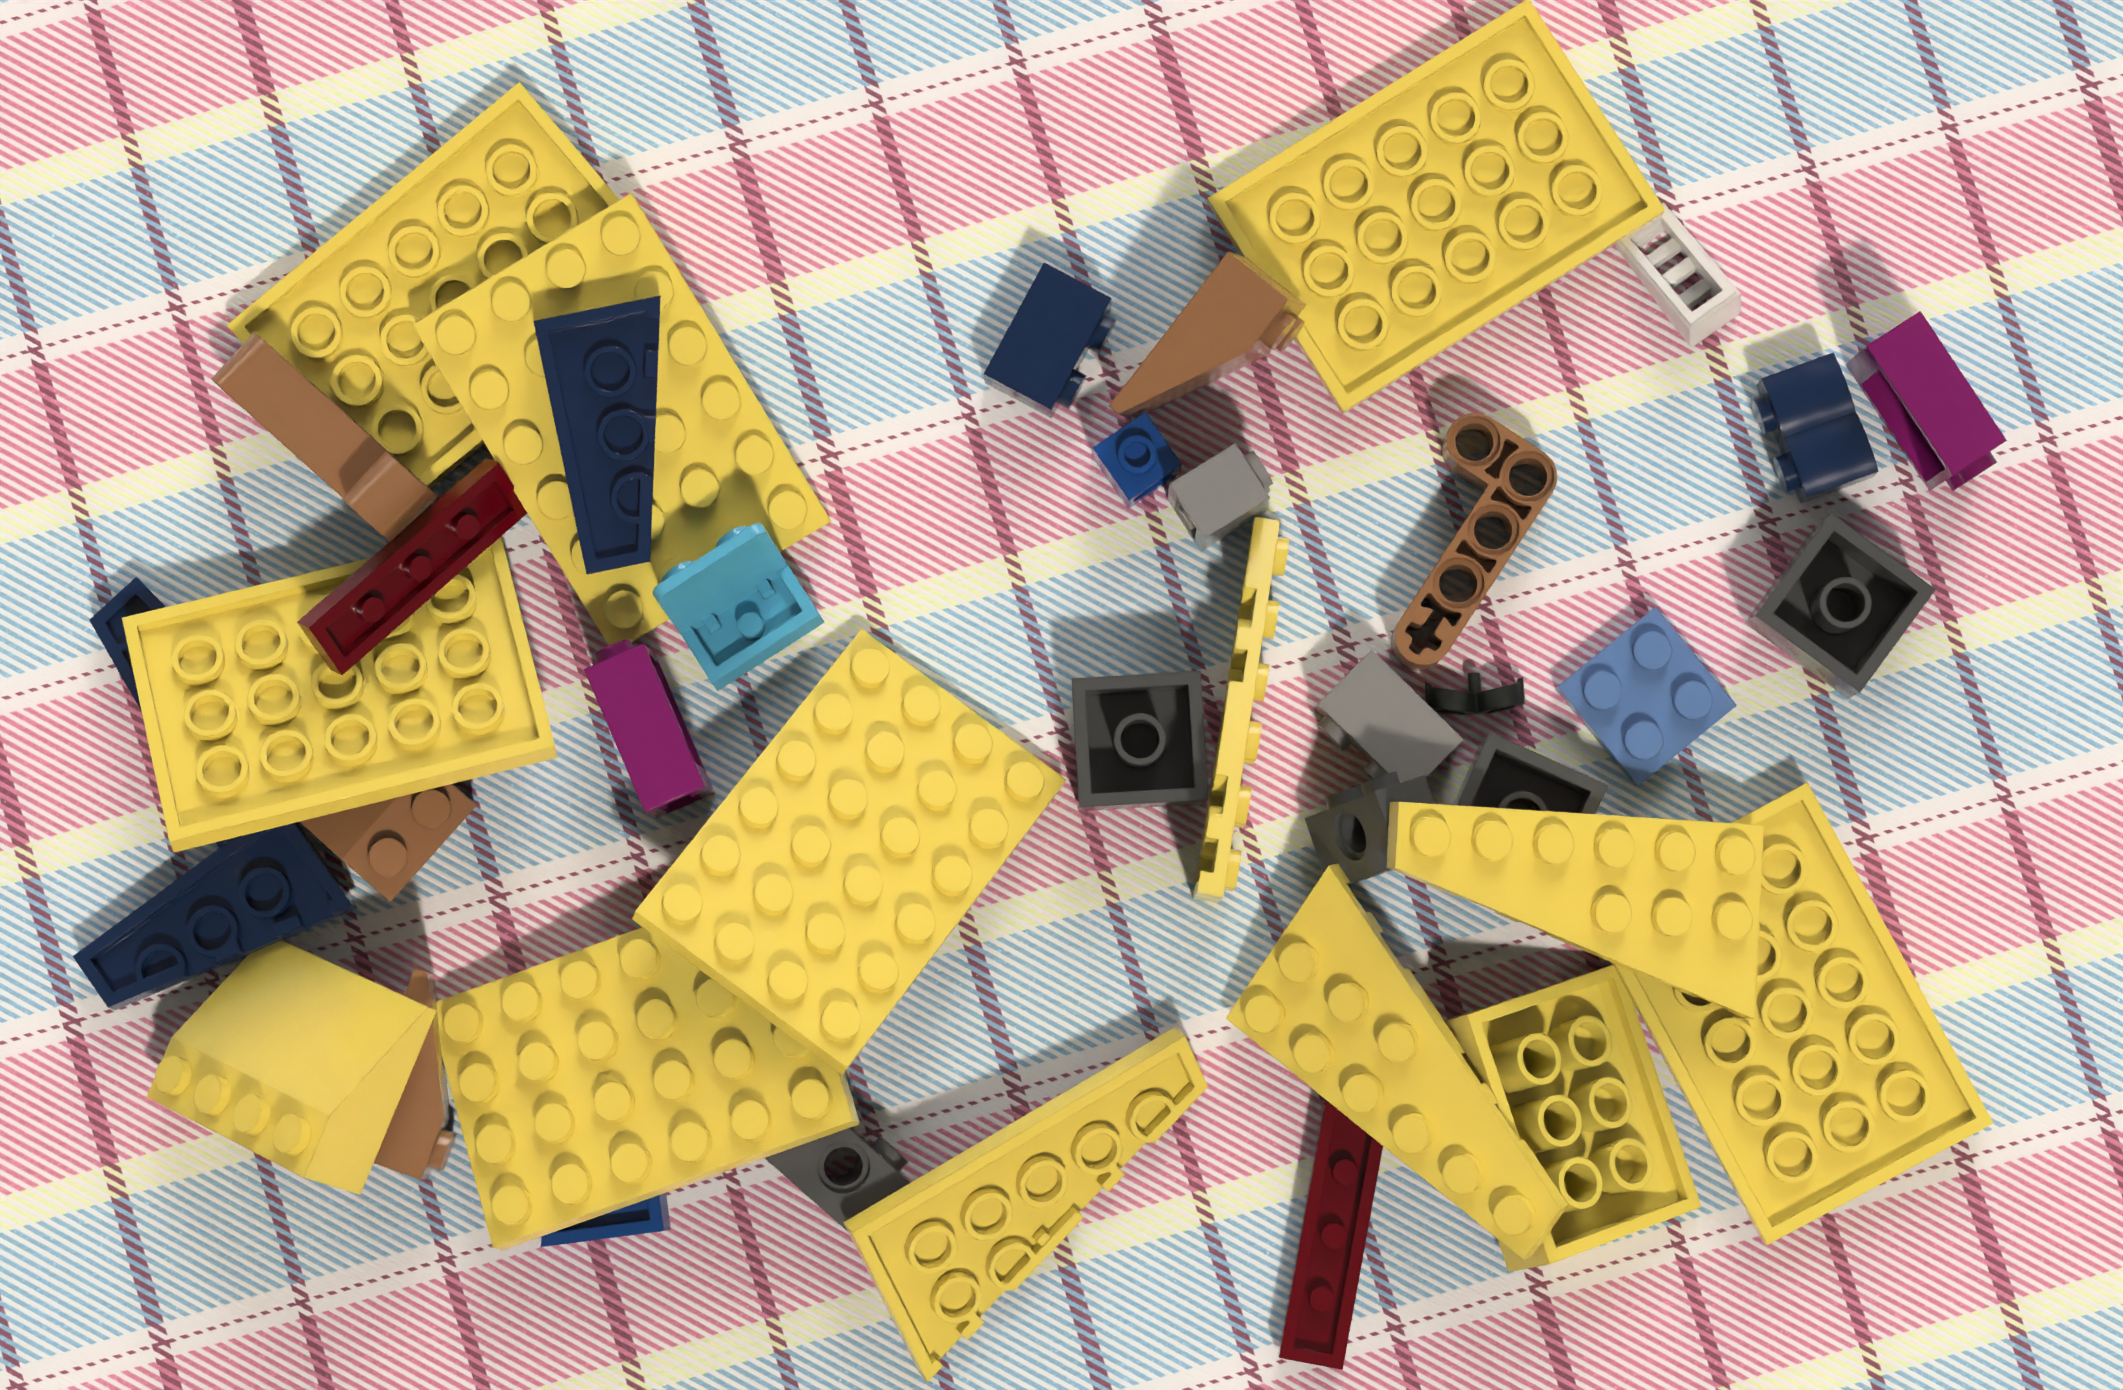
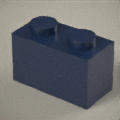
M1044 262L984 372L985 383L1050 418L1053 417L1059 404L1069 409L1087 376L1078 371L1089 349L1098 354L1101 352L1117 321L1108 316L1112 298Z

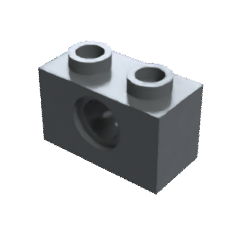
M1395 771L1360 783V786L1325 797L1328 809L1305 818L1323 873L1329 865L1338 863L1351 883L1348 884L1350 885L1391 871V869L1386 868L1390 802L1435 804L1425 775L1400 783Z
M855 1126L765 1158L846 1231L847 1229L843 1222L911 1183L905 1173L901 1171L908 1161L881 1136L871 1144L854 1129ZM840 1147H848L855 1150L856 1162L848 1173L841 1176H832L824 1171V1163L830 1152Z

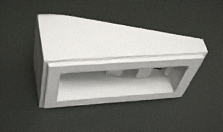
M1662 203L1665 208V212L1614 245L1675 329L1692 347L1740 313L1741 293L1666 204ZM1666 231L1671 239L1645 256L1640 249ZM1680 252L1685 258L1662 275L1656 270ZM1694 274H1697L1700 281L1680 295H1677L1673 289ZM1710 295L1713 296V298L1708 300L1706 303L1698 307L1693 312L1690 310Z

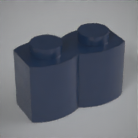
M1834 353L1760 379L1756 385L1759 395L1751 398V405L1762 433L1765 434L1772 431L1779 445L1781 455L1774 457L1773 462L1780 484L1786 493L1795 490L1800 503H1804L1873 478L1878 473L1871 445L1856 413L1848 385Z

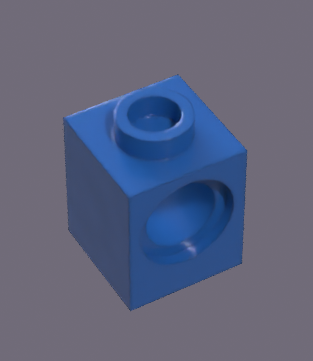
M1146 412L1094 446L1092 458L1128 509L1181 473V462Z

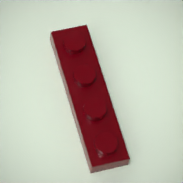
M488 458L484 459L297 622L330 670L340 675L345 674L527 514L513 491L514 485L498 462Z
M1324 1102L1278 1357L1343 1370L1383 1146L1331 1103Z

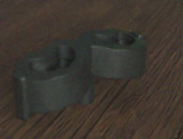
M1467 673L1469 692L1432 687V684L1425 682L1426 703L1438 713L1454 715L1490 714L1525 704L1524 676L1517 679V683L1482 692L1480 673Z

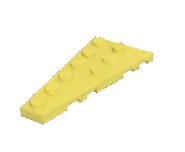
M1255 517L1252 524L1193 899L1218 903L1224 896V890L1234 891L1236 889L1242 851L1231 849L1234 827L1244 828V825H1246L1252 790L1250 786L1240 785L1243 764L1254 765V761H1256L1262 723L1250 721L1253 701L1264 702L1270 664L1259 663L1262 638L1274 639L1280 603L1279 601L1268 600L1272 575L1284 577L1290 540L1278 537L1280 521Z
M1390 802L1386 868L1455 897H1462L1495 911L1500 916L1547 933L1550 937L1633 972L1645 974L1669 984L1674 989L1693 997H1700L1719 1005L1733 1014L1743 1018L1755 1019L1764 825Z
M1338 863L1329 865L1226 1019L1519 1257L1525 1260L1533 1256L1568 1207L1567 1202L1526 1141L1517 1138L1496 1107L1499 1101L1486 1082L1480 1083L1463 1058L1464 1049L1410 969L1403 968L1381 936L1384 931L1373 914L1365 912L1348 887V884L1351 882Z
M1176 1027L843 1222L913 1362L927 1383L943 1367L939 1360L962 1336L968 1340L985 1323L980 1317L1005 1291H1015L1084 1218L1080 1211L1104 1187L1109 1192L1125 1175L1120 1169L1145 1143H1156L1208 1088L1186 1036Z

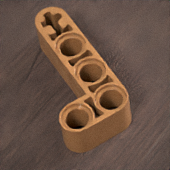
M256 332L252 333L211 378L227 395L338 493L348 506L389 541H392L438 498L429 487Z
M1468 413L1459 417L1450 426L1442 442V457L1446 466L1483 493L1396 624L1392 633L1391 648L1395 658L1403 666L1413 670L1431 668L1448 653L1553 493L1557 483V469L1553 460L1545 452L1491 417L1481 413ZM1466 430H1475L1481 433L1489 444L1488 456L1479 461H1470L1463 458L1456 448V436ZM1518 465L1534 467L1542 478L1541 491L1533 496H1524L1517 493L1509 481L1510 470ZM1485 517H1493L1500 520L1507 530L1508 539L1505 546L1498 549L1483 547L1477 541L1474 534L1476 522ZM1449 570L1464 572L1473 584L1471 598L1464 602L1448 600L1439 588L1441 575ZM1423 599H1426L1438 613L1455 618L1457 621L1454 626H1451L1444 617L1430 638L1432 643L1437 646L1436 651L1425 648L1418 655L1409 649L1412 637L1405 631L1407 627L1415 631L1419 630L1432 613L1433 609L1421 606Z

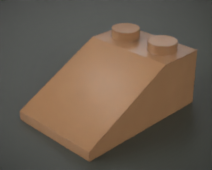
M1227 252L1109 407L1118 414L1140 416L1144 412L1149 413L1267 356L1274 348L1282 352L1302 329L1305 322L1298 315L1305 308L1306 304L1248 258Z
M450 784L300 821V823L391 902L477 805L457 786Z
M414 968L404 996L437 1010L434 975ZM437 1011L374 1161V1164L420 1180L429 1178L432 1169L437 1171L445 1169L457 1136L456 1133L446 1130L451 1115L446 1072L441 1054Z

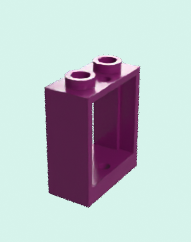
M1921 311L1868 344L1845 364L1929 491L1944 481L1954 491L1997 463L1990 451L2007 440Z
M630 639L614 643L597 651L594 654L597 664L585 668L584 671L644 812L658 819L715 794L656 654L644 643L638 646L632 645Z

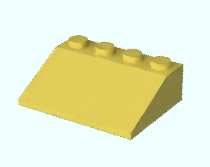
M281 940L250 953L171 1037L162 1061L156 1069L155 1078L147 1098L303 1178L361 1195L437 1010Z
M1613 965L1444 1020L1464 1049L1463 1058L1480 1083L1486 1082L1499 1101L1496 1107L1517 1138L1526 1141L1568 1204V1207L1533 1256L1523 1260L1498 1240L1508 1272L1558 1262L1702 1207L1635 1006Z

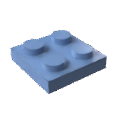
M1656 607L1555 688L1635 787L1643 783L1737 706Z

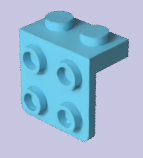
M755 523L749 527L740 526L730 530L719 539L716 548L694 562L685 561L671 568L652 592L717 691L825 623L761 523Z

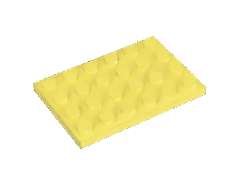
M1525 0L1207 198L1209 207L1239 254L1248 258L1306 304L1305 308L1298 315L1305 323L1294 340L1342 415L1665 212V208L1530 0Z
M518 82L228 323L227 326L242 344L253 332H256L431 489L485 443L412 324L620 199L525 87Z
M632 193L412 324L494 460L501 465L514 485L513 491L609 646L626 639H630L633 642L668 621L669 617L652 594L654 588L661 583L666 572L674 566L685 561L694 562L716 548L719 539L730 530L740 526L749 527L755 523H761L781 552L831 522L828 514ZM661 295L650 562L586 574L533 321Z
M502 537L497 539L343 675L329 669L297 622L370 558L123 617L122 621L168 838L173 852L558 758Z
M861 629L635 910L632 920L843 1076L1054 799L1067 779Z
M1808 782L1731 822L1764 825L1755 1019L1743 1018L1700 997H1693L1676 990L1673 986L1650 976L1633 972L1612 963L1765 1245L1773 1243L1994 1124Z
M643 927L436 1002L441 1054L492 1247L495 1249H508L860 1124L845 1073L842 1076Z

